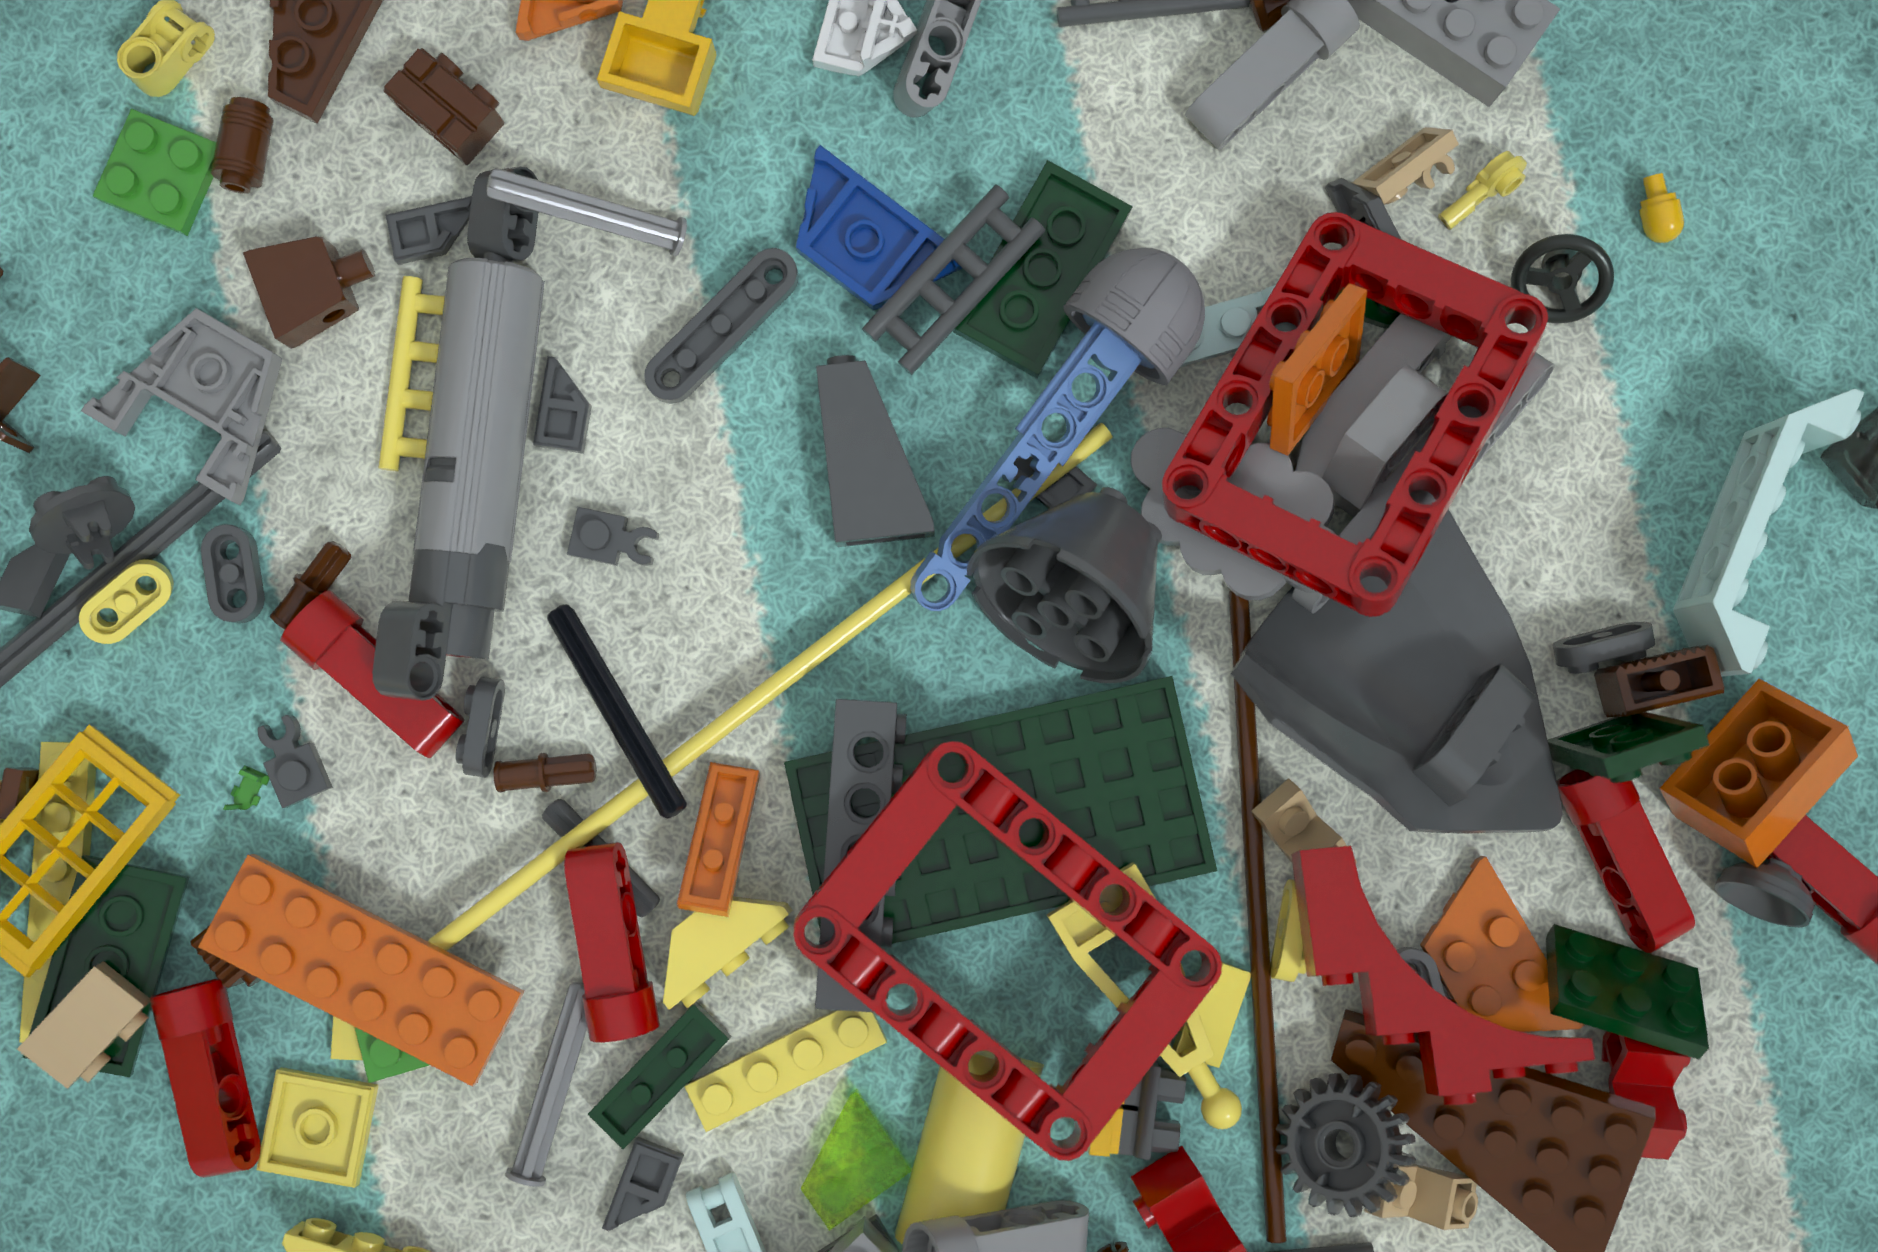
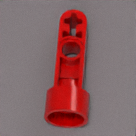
M331 590L317 596L291 621L283 632L280 641L313 670L323 669L409 746L426 758L431 759L465 722L462 715L439 694H436L429 700H413L381 695L375 688L372 675L376 639L361 626L364 619Z
M1580 769L1573 770L1559 778L1557 785L1563 806L1572 824L1577 827L1619 918L1633 943L1642 951L1652 953L1695 927L1693 912L1639 801L1640 795L1633 781L1612 783L1610 779L1601 776H1591L1589 772Z
M1805 815L1766 859L1773 858L1790 865L1796 873L1802 875V882L1808 888L1814 904L1841 926L1840 932L1845 938L1878 965V877Z
M620 842L569 849L565 855L564 871L585 989L582 1001L589 1040L597 1043L614 1042L652 1032L660 1026L653 982L648 981L625 849Z
M216 978L149 997L158 1038L161 1040L188 1162L192 1171L199 1177L207 1178L251 1169L259 1159L261 1143L232 1021L233 1014L227 988L222 985L220 979Z

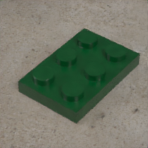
M1648 712L1613 717L1548 739L1552 761L1567 765L1570 769H1580L1589 772L1591 776H1601L1610 779L1612 783L1636 779L1643 774L1641 768L1659 763L1661 766L1683 763L1692 758L1691 751L1709 746L1704 725Z
M1556 924L1552 926L1546 937L1550 1014L1692 1058L1700 1059L1709 1049L1698 968Z

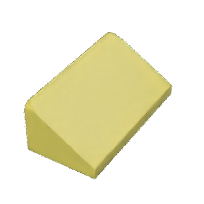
M1222 962V973L1218 982L1197 1007L1214 1056L1205 1062L1207 1065L1217 1068L1221 1065L1251 978V972ZM1186 1024L1178 1031L1172 1047L1177 1054L1193 1045Z

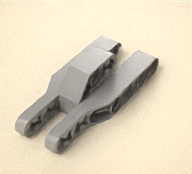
M1402 313L1331 394L1323 411L1304 434L1295 470L1309 471L1319 475L1329 484L1334 497V504L1353 517L1339 534V537L1355 545L1359 541L1364 543L1366 538L1371 540L1384 514L1386 502L1415 451L1421 452L1432 427L1430 429L1429 427L1434 423L1435 416L1448 395V392L1420 373L1434 357L1440 359L1445 353L1446 343L1452 336ZM1537 352L1533 356L1469 473L1540 391L1553 372L1555 365ZM1463 406L1459 408V411L1466 417L1478 418L1482 416L1481 412L1475 407ZM1418 490L1409 494L1419 504H1431L1436 501L1433 495L1427 491ZM1296 588L1292 594V599L1312 614L1322 608L1330 599L1320 593H1306Z

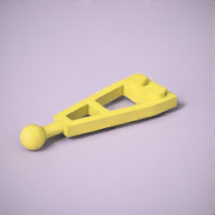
M1130 863L1120 869L1155 898L1134 863ZM1112 884L1102 890L1099 902L1105 912L1114 911L1120 906L1123 898L1120 887L1117 884ZM1072 900L1048 913L1046 916L1072 959L1116 1007L1121 1002L1127 1004L1129 999L1088 954L1115 936ZM1180 963L1181 972L1184 976H1186L1182 964ZM1196 1008L1185 1022L1193 1045L1177 1054L1168 1044L1160 1056L1179 1077L1187 1072L1189 1073L1203 1097L1201 1113L1204 1120L1213 1128L1228 1129L1234 1126L1240 1119L1242 1112L1241 1102L1233 1091L1219 1086L1205 1062L1213 1057L1214 1053Z

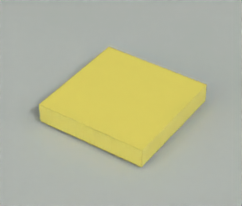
M283 1067L277 1069L256 1170L356 1188L360 1184L379 1085Z

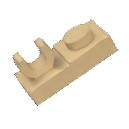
M1424 127L1352 183L1379 196L1384 205L1393 203L1403 197L1408 191L1407 187L1413 182L1421 188L1432 189L1435 187L1430 175L1432 166L1435 164L1436 168L1443 174H1452L1455 171V166L1447 153L1458 146L1459 143L1453 130Z

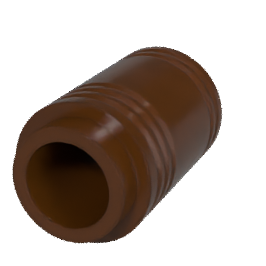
M232 97L229 100V104L224 105L222 109L211 175L220 180L219 185L222 188L231 192L247 194L250 193L251 187L259 188L263 183L274 120L269 115L270 108L259 101L245 97Z

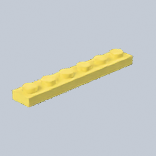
M41 742L38 780L69 745V742ZM85 758L64 783L65 786L89 805L94 801L96 766ZM55 794L36 816L35 821L61 841L82 814ZM89 821L68 847L80 858L83 855L90 856L92 822ZM35 836L31 875L52 851ZM59 857L38 884L65 906L69 901L77 871ZM31 894L27 937L35 942L57 915ZM52 955L41 969H37L30 978L24 977L19 1043H23L29 1036Z

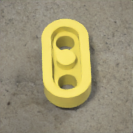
M149 559L138 560L128 565L85 602L79 614V625L83 633L89 639L101 644H112L124 639L166 604L174 586L170 571L163 564ZM149 576L155 580L157 587L150 591L144 590L139 586L138 578ZM104 608L113 609L118 615V620L115 622L103 620L100 616V610Z
M1288 879L1284 886L1270 962L1271 978L1294 982L1298 973H1306L1295 880Z

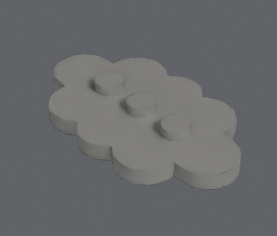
M1157 428L1145 433L1136 442L1131 452V467L1137 480L1149 490L1142 503L1141 515L1146 521L1154 524L1161 531L1162 539L1159 543L1167 546H1180L1186 564L1193 571L1202 575L1222 574L1227 587L1236 596L1246 600H1263L1271 597L1286 582L1306 593H1318L1169 517L1164 508L1162 479L1186 435L1171 428ZM1270 443L1250 445L1229 483L1260 498L1267 495L1274 499V505L1307 521H1310L1312 517L1321 522V528L1335 534L1327 527L1334 514V497L1329 484L1319 475L1309 471H1294L1289 455L1287 456L1270 449ZM1189 485L1179 488L1175 494L1183 499H1193L1201 493V490Z

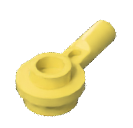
M1510 151L1499 154L1467 186V193L1438 215L1440 220L1451 230L1474 212L1475 207L1486 198L1493 197L1498 193L1502 197L1511 194L1524 181L1525 175L1522 172L1525 170L1527 162L1522 156L1514 157Z

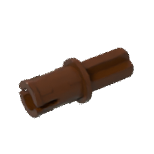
M334 541L327 542L303 574L296 573L293 577L294 585L282 602L270 614V618L277 625L286 629L304 607L329 589L350 561L351 553L339 543Z
M540 753L536 759L496 761L493 774L495 787L499 793L530 788H541L542 792H549L551 786L592 783L596 778L597 767L592 754L548 757L547 753Z

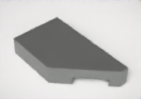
M637 1137L602 1229L610 1231L622 1223L664 1206L684 1154Z

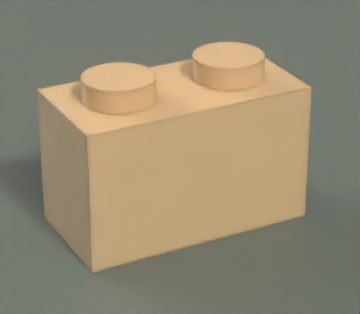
M103 961L88 972L17 1050L67 1089L80 1077L89 1083L111 1059L104 1051L118 1036L127 1042L149 1018L142 1010L149 1004L150 998Z

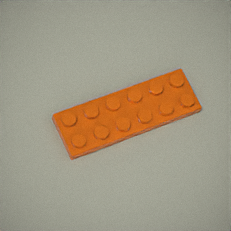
M256 854L247 855L198 946L214 956L472 1087L478 1083L525 992L511 983Z

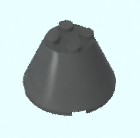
M1110 487L1102 488L1099 493L1085 492L1078 494L988 539L975 550L967 566V575L972 576L973 574L977 585L972 592L975 601L986 617L1004 636L1042 663L1055 669L1060 661L1068 666L1082 670L1081 679L1098 683L1129 681L1143 671L1151 657L1158 544L1162 539L1159 528L1146 521L1135 509L1127 505V499L1120 491ZM1028 641H1030L1031 643L1035 644L1036 646H1038V647L1041 648L1042 650H1039V649H1037L1036 647H1034L1033 645L1029 644Z

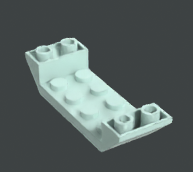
M1852 389L1744 433L1673 608L1688 647L1709 645L1714 648L1722 677L1751 674L1753 669H1756L1765 658L1768 649L1765 639L1770 626L1732 609L1742 601L1747 592L1749 582L1745 578L1752 560H1755L1765 547L1767 533L1764 530L1770 515L1777 511L1784 500L1786 487L1782 485L1789 468L1797 463L1802 454L1844 440L1855 431L1861 419V411L1858 410V407L1864 395V392L1858 389Z

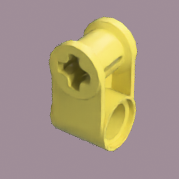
M160 0L152 7L147 18L130 38L121 45L117 53L119 68L143 93L153 97L167 95L177 86L193 64L200 61L212 46L215 32L208 24L196 22L183 13V8L177 1ZM155 62L151 70L143 73L147 65Z

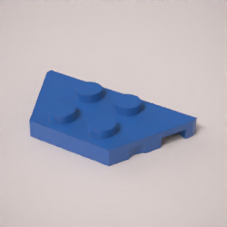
M819 145L815 151V164L810 188L807 190L804 204L805 213L799 229L796 250L798 254L874 311L881 308L940 245L944 238L823 146ZM952 259L933 281L940 280L963 268Z

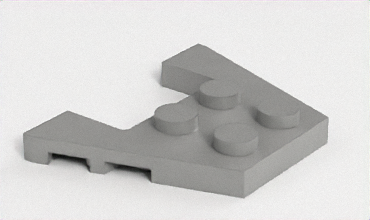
M196 308L149 349L152 354L130 374L123 371L116 377L120 381L100 400L93 397L83 406L81 411L126 437L151 396L156 395L221 434V440L195 480L226 499L241 505L246 494L282 358Z

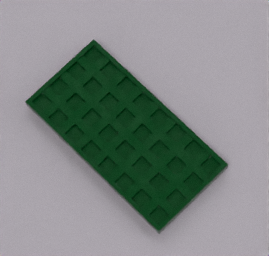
M1173 676L905 735V744H895L894 764H903L902 784L936 745L953 741L969 746L1118 869L1134 863L1148 886L1217 871ZM879 741L858 745L854 749L856 760L865 767H873L879 764L884 754L883 746ZM832 751L784 762L812 895L824 882ZM954 752L943 755L938 762V772L941 778L951 783L962 777L965 769L963 759ZM861 788L852 795L851 807L857 815L870 817L878 812L880 798L872 789ZM956 806L898 877L895 886V897L885 896L884 916L893 917V944L1059 907L1070 901V899L1060 888L1031 868L993 837L978 821ZM1031 818L1023 822L1019 828L1021 843L1025 847H1033L1041 842L1044 829L1039 820ZM856 841L852 842V843L849 845L848 851H849V850L851 849V847L856 843ZM817 917L818 923H819V928H820V926H821V917Z

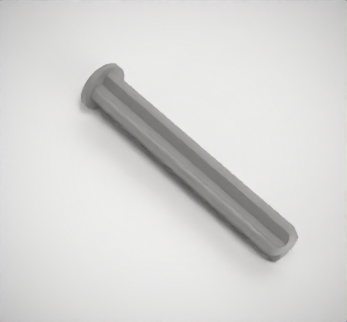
M498 168L493 169L488 177L486 195L490 199L669 249V253L672 256H677L683 246L687 229L686 218L679 217L675 221Z
M572 982L568 987L513 1168H507L505 1173L508 1179L519 1184L541 1187L544 1186L546 1178L542 1175L587 1031L582 996L585 994L584 983Z

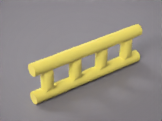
M403 276L378 466L379 469L388 471L399 470L400 456L425 459L427 439L403 437L406 408L431 411L433 392L409 389L412 360L437 363L439 344L415 341L418 313L443 315L445 296L421 294L423 280L413 276Z

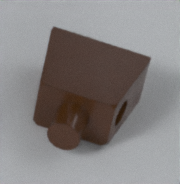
M319 236L243 252L274 338L291 349L359 311L351 286L375 277L373 265L363 249L340 257L336 247L324 237Z

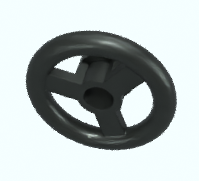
M1574 234L1553 235L1533 243L1519 256L1511 274V288L1530 295L1526 284L1547 286L1550 291L1559 294L1565 309L1546 307L1548 314L1547 322L1557 324L1578 321L1594 313L1607 300L1614 283V268L1606 251L1591 239ZM1546 254L1542 260L1541 268L1531 267L1539 257ZM1593 261L1598 270V284L1593 294L1581 303L1576 292V285L1582 276L1583 269ZM1562 272L1569 274L1566 277L1555 276L1556 274Z

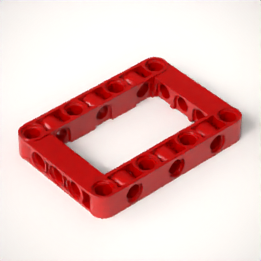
M1332 212L1318 217L1309 228L1166 469L1162 479L1164 508L1167 514L1174 521L1281 573L1361 615L1374 617L1389 612L1400 597L1535 355L1548 321L1546 307L1542 301L1532 295L1522 293L1355 220L1347 214ZM1337 243L1343 246V248L1330 250L1323 245ZM1348 284L1366 289V298L1478 347L1469 367L1463 366L1438 410L1431 432L1421 452L1415 451L1386 502L1384 514L1371 540L1366 538L1364 543L1359 541L1357 545L1321 528V522L1312 517L1310 521H1307L1274 505V499L1267 495L1260 498L1229 483L1273 405V391L1269 389L1273 370L1280 361L1286 362L1295 351L1301 334L1305 330L1311 331L1319 321L1326 303L1331 299L1335 301L1341 289L1345 288ZM1282 322L1294 324L1297 328L1284 332L1274 326ZM1520 324L1527 328L1528 332H1513L1507 325ZM1233 403L1245 404L1250 408L1247 412L1238 415L1231 414L1225 410L1227 406ZM1463 406L1475 407L1481 412L1482 416L1478 418L1466 417L1459 411V408ZM1189 485L1201 490V493L1193 499H1183L1175 494L1179 488ZM1418 490L1427 491L1433 495L1436 501L1431 504H1419L1409 494ZM1367 576L1379 577L1386 583L1387 589L1379 593H1372L1364 589L1360 581Z
M953 741L938 744L928 752L800 910L794 921L793 930L796 946L803 955L1046 1153L1058 1160L1064 1161L1079 1158L1087 1151L1095 1138L1212 987L1218 982L1222 973L1220 955L1208 941L972 748L961 742ZM954 752L963 759L965 769L960 779L950 783L943 780L939 775L938 762L946 753ZM956 806L978 821L993 837L1031 868L1068 895L1070 900L1114 936L1127 943L1150 964L1148 968L1151 971L1150 975L1127 1004L1124 1002L1120 1003L1116 1009L1120 1012L1095 1045L1091 1042L1084 1050L1087 1053L1086 1057L1063 1086L1059 1083L1056 1087L1052 1084H1047L1011 1050L973 1019L969 1020L949 1004L935 988L892 953L890 955L860 930L859 926ZM1035 818L1043 826V838L1036 846L1025 847L1019 839V828L1026 820ZM1117 884L1123 894L1122 902L1116 910L1105 912L1099 902L1100 894L1107 886ZM825 917L834 924V934L828 942L814 944L807 939L804 928L812 918ZM1197 950L1202 959L1201 967L1194 975L1184 976L1180 969L1181 960L1187 952ZM897 984H907L915 991L912 1004L902 1010L894 1009L886 1003L887 993ZM984 1050L993 1053L995 1062L988 1073L976 1075L968 1070L969 1060L976 1052ZM1062 1117L1074 1119V1130L1068 1138L1055 1140L1050 1137V1129L1057 1119Z

